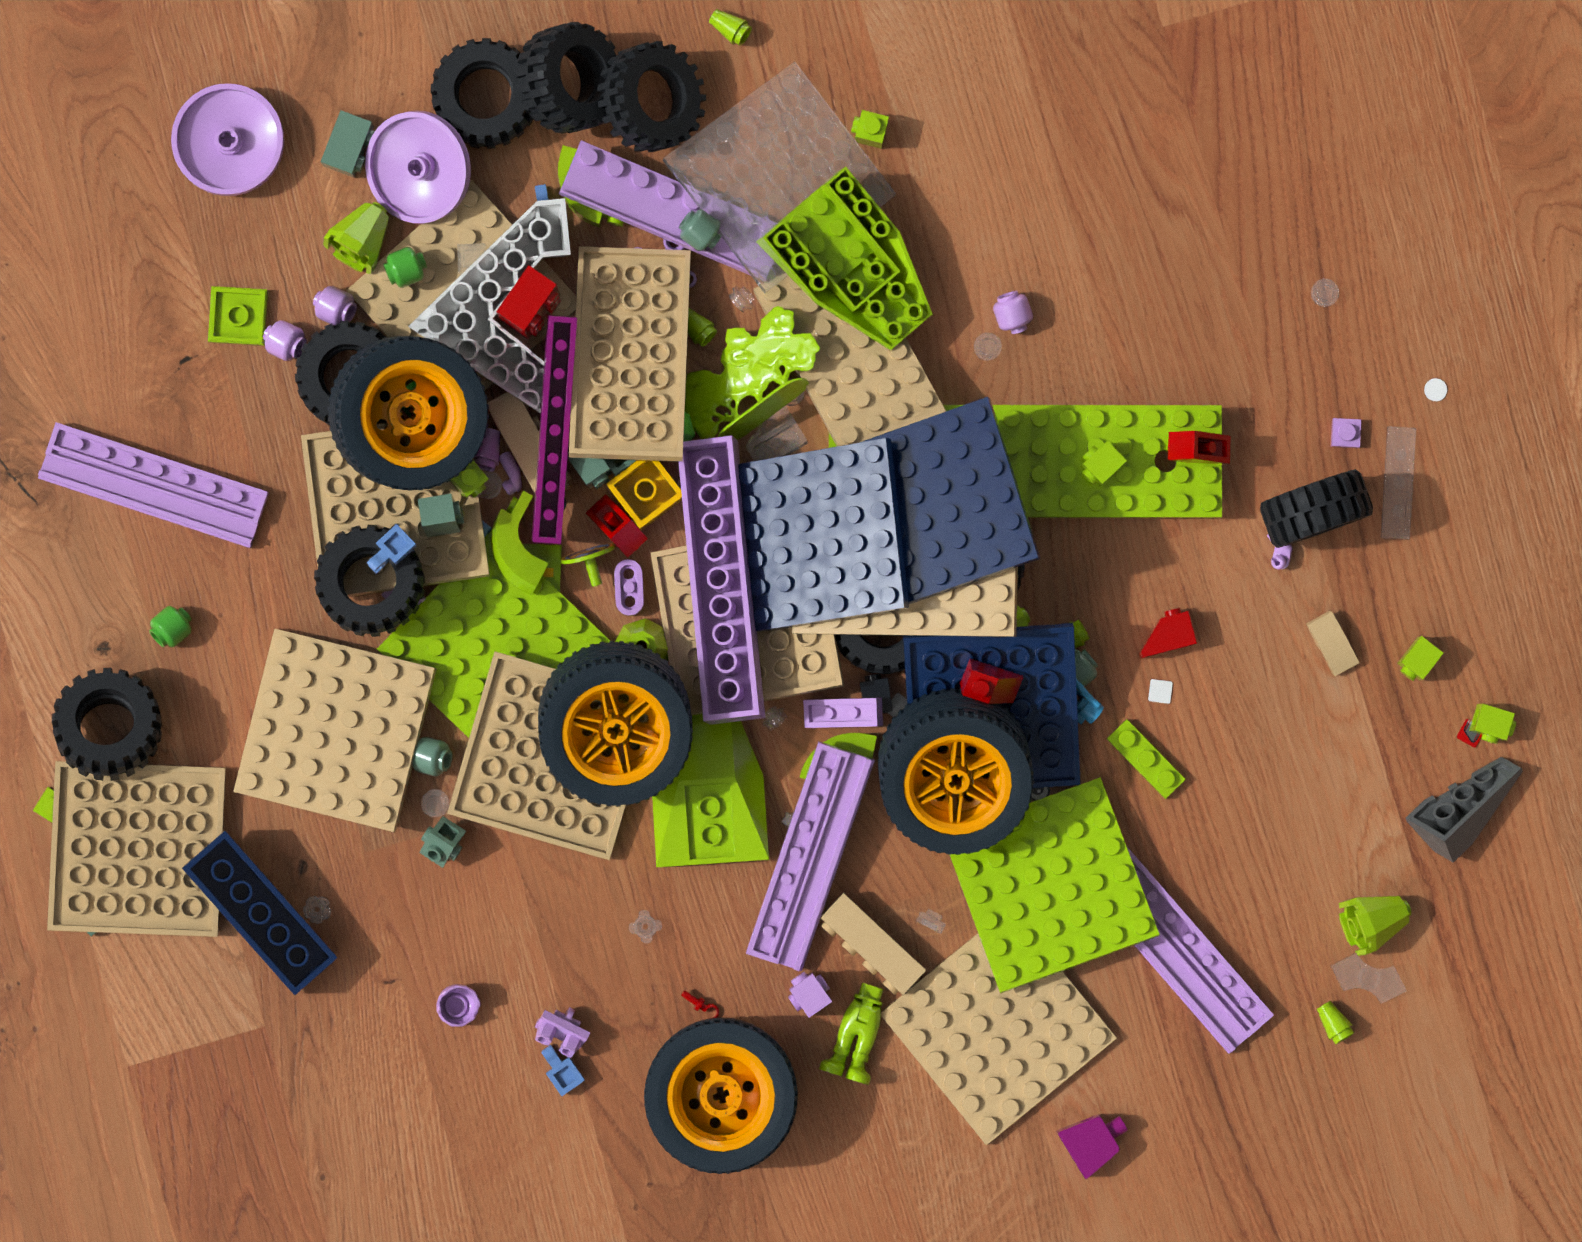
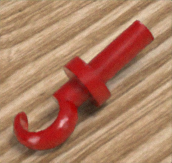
M686 990L681 993L683 998L694 1005V1010L698 1011L701 1009L703 1012H706L708 1008L713 1007L716 1010V1014L712 1018H718L719 1008L715 1004L706 1005L704 1004L705 999L702 997L697 999Z

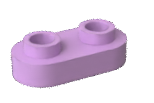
M627 559L618 563L614 571L616 606L622 614L633 616L638 614L644 605L643 572L636 561ZM626 569L633 570V578H624V571ZM627 597H633L635 599V605L632 607H627L625 605V599Z

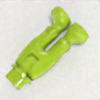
M862 983L859 994L854 995L855 999L848 1006L843 1016L836 1045L833 1048L835 1053L830 1059L821 1061L820 1070L842 1077L855 1035H858L856 1047L851 1057L852 1061L845 1078L869 1085L871 1076L865 1071V1062L868 1063L869 1053L875 1043L880 1026V1006L883 1004L880 1002L883 989Z

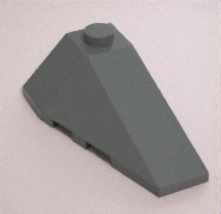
M1500 757L1473 772L1472 778L1460 785H1457L1455 782L1448 786L1449 791L1436 798L1433 795L1428 797L1405 819L1434 852L1451 862H1455L1474 843L1523 772L1522 768Z

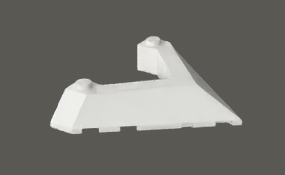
M565 198L536 201L408 326L425 338L444 343L448 347L455 349L457 353H460L464 359L470 362L471 367L475 368L478 373L539 413H541L544 361L501 327L493 317L497 314L496 311L528 265L534 268L543 258L571 255Z

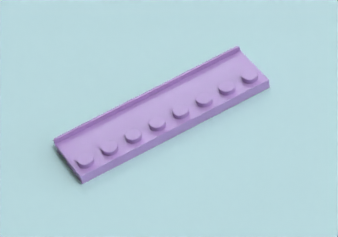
M582 140L580 141L559 195L764 282L766 281L774 260L756 241L777 223ZM702 209L720 222L718 233L721 235V238L713 249L707 247L703 251H697L680 238L681 230L678 227L691 210L695 212Z
M57 422L45 452L46 456L42 468L38 473V479L248 548L252 547L269 495L267 491Z
M818 741L746 954L794 968L796 971H802L871 773L874 759Z
M1127 847L1160 934L1158 937L1134 946L1228 1054L1233 1052L1237 1046L1273 1017V1013Z

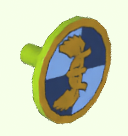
M605 543L573 552L562 557L561 564L584 561L592 587L601 585L602 580L595 557L614 550L615 545L614 543Z

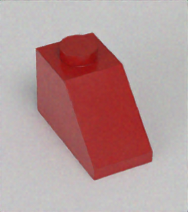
M1202 431L1169 432L1168 460L1185 463L1230 464L1231 436Z
M606 494L586 512L589 518L627 558L648 539Z
M1180 608L1165 611V617L1158 620L1139 652L1140 659L1197 644L1189 611L1181 612Z
M970 658L960 682L961 692L963 696L987 704L1013 703L1023 676Z

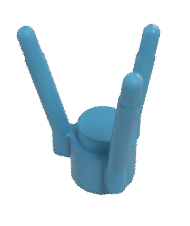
M1076 679V688L1079 690L1077 695L1080 697L1077 701L1078 723L1082 724L1086 720L1091 724L1102 713L1104 706Z

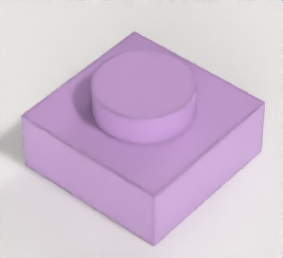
M1333 418L1331 447L1360 448L1361 420Z

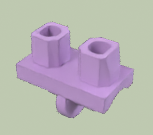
M571 1007L568 1008L565 1014L558 1010H555L554 1014L545 1010L534 1026L537 1028L535 1037L537 1042L549 1045L553 1037L563 1041L559 1051L569 1058L583 1046L590 1032L580 1028L581 1022L572 1018L575 1009Z

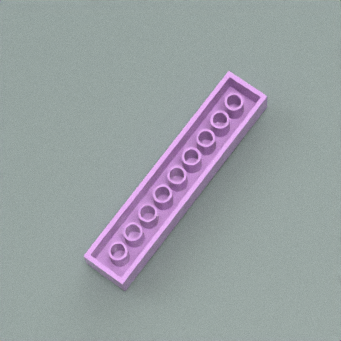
M731 435L683 442V461L678 462L703 720L711 725L765 718L758 638L754 620L738 464H740L738 440Z

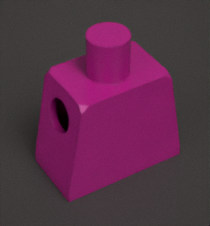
M1095 1115L1061 1128L1056 1132L1082 1176L1087 1179L1120 1151L1114 1139L1127 1132L1128 1129L1120 1116L1105 1124L1100 1115Z

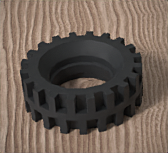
M663 41L646 42L618 52L619 56L612 57L608 61L611 67L601 72L600 76L606 80L605 83L598 85L597 91L603 93V100L598 101V107H605L607 114L602 117L604 124L611 122L614 127L610 131L612 136L621 135L623 137L621 144L625 147L635 145L634 151L642 152L648 150V153L680 145V142L688 141L691 138L690 132L699 129L700 125L696 122V119L704 117L705 110L700 109V103L706 101V94H700L699 86L704 85L703 78L696 79L694 72L698 67L696 64L688 65L686 59L689 55L685 52L676 54V46L673 44L663 46ZM647 71L659 73L666 80L671 90L673 101L671 113L664 121L657 122L652 120L643 111L639 103L638 83L642 74Z

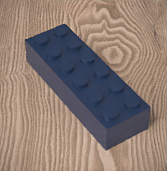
M226 831L218 835L182 867L184 872L294 995L300 992L337 959V956Z

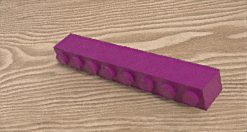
M548 315L532 529L533 542L561 544L577 317Z

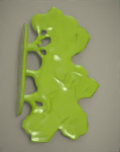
M779 306L774 307L761 319V326L757 336H751L745 328L727 329L725 337L727 347L723 349L720 360L725 367L724 371L720 375L707 370L687 374L685 412L689 413L694 431L701 439L715 438L718 433L719 424L728 421L731 423L721 430L718 437L732 435L738 440L805 391L809 381L805 378H795L788 381L789 375L795 370L808 371L812 369L816 360L815 354L820 350V347L811 333H792L794 328L793 311L784 310L783 307ZM781 365L785 367V373L783 375L779 369ZM771 381L780 385L763 398V392ZM748 395L754 396L757 403L739 415L737 411L740 401ZM732 400L736 403L735 408H732L730 405ZM720 405L725 406L732 413L729 415L726 412L725 416L716 412V408ZM712 417H718L719 421L713 422Z

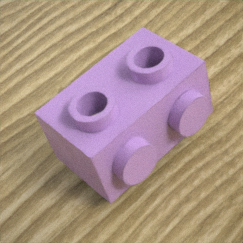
M804 971L791 980L793 986L789 990L792 994L788 998L797 1011L803 1009L809 1018L832 1002L826 993L830 987L821 974L815 977L813 973L807 975Z

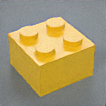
M637 460L606 484L641 531L682 501L681 489L662 464L656 460Z

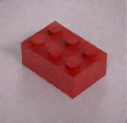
M528 265L496 312L501 322L529 340L532 335L537 337L545 326L543 319L548 312L553 314L561 303L559 297L561 294L556 283Z

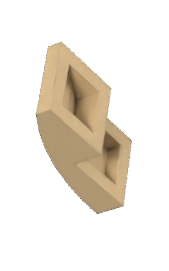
M1331 610L1306 623L1316 646L1321 650L1334 676L1359 664L1348 639Z

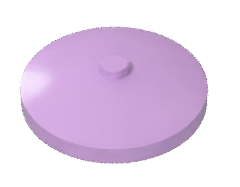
M217 84L200 90L184 103L173 124L171 144L178 167L195 186L215 195L236 196L258 188L272 176L283 154L284 132L277 112L261 94L242 85Z
M408 111L394 115L376 129L367 147L365 169L370 189L380 205L398 219L410 223H428L441 219L453 212L466 195L471 177V164L467 147L457 130L438 115L426 111Z

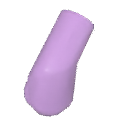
M505 452L499 456V461L510 479L504 481L502 486L507 495H512L516 491L519 492L522 488L521 471L511 452Z
M1291 544L1280 548L1275 547L1271 559V564L1275 569H1285L1289 565L1293 550Z

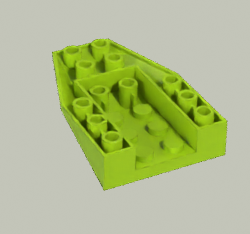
M847 167L836 172L756 241L817 305L889 350H892L932 315L900 231Z
M703 714L693 715V740L691 742V751L688 752L689 757L684 763V768L679 771V776L673 779L671 785L668 784L664 791L661 790L658 792V795L652 796L656 867L769 860L764 777L742 722L736 721L710 725L704 722Z

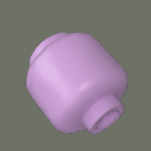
M328 286L323 291L317 292L313 300L317 318L329 324L337 325L340 324V321L350 322L356 313L357 307L352 294L335 286Z
M1011 291L998 296V302L994 304L993 311L999 328L1005 331L1011 330L1012 334L1027 330L1026 324L1032 321L1033 313L1026 295L1018 294V291Z
M282 320L277 321L273 326L269 325L263 335L266 351L284 361L299 358L302 354L301 348L307 343L301 328Z

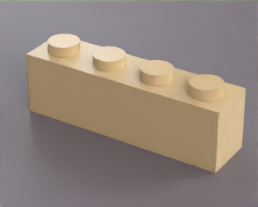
M506 392L488 402V410L535 493L540 421L537 416L531 418L527 411V408L530 407L529 405ZM566 469L565 490H567V489L570 488V486H569V484L567 483V481H569V480L572 479L571 476L569 475L567 469Z
M844 893L820 917L824 921L821 926L832 937L837 933L845 941L842 943V946L851 955L854 956L858 952L865 959L862 965L873 975L879 972L886 979L883 984L894 995L898 991L904 995L926 971Z

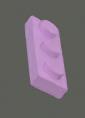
M882 698L803 700L805 728L883 726Z

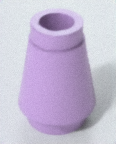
M486 428V438H483V445L479 448L478 455L474 456V462L483 471H494L495 466L499 465L501 432L491 428Z

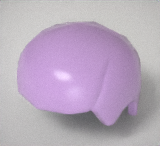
M453 984L446 987L440 993L436 1004V1011L440 1019L452 1027H463L475 1020L480 1007V1000L476 992L468 986Z

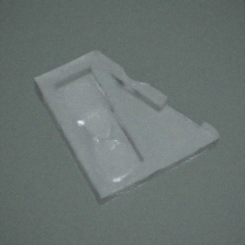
M784 406L758 426L757 432L751 436L745 447L753 461L789 455L808 444V441L788 408Z

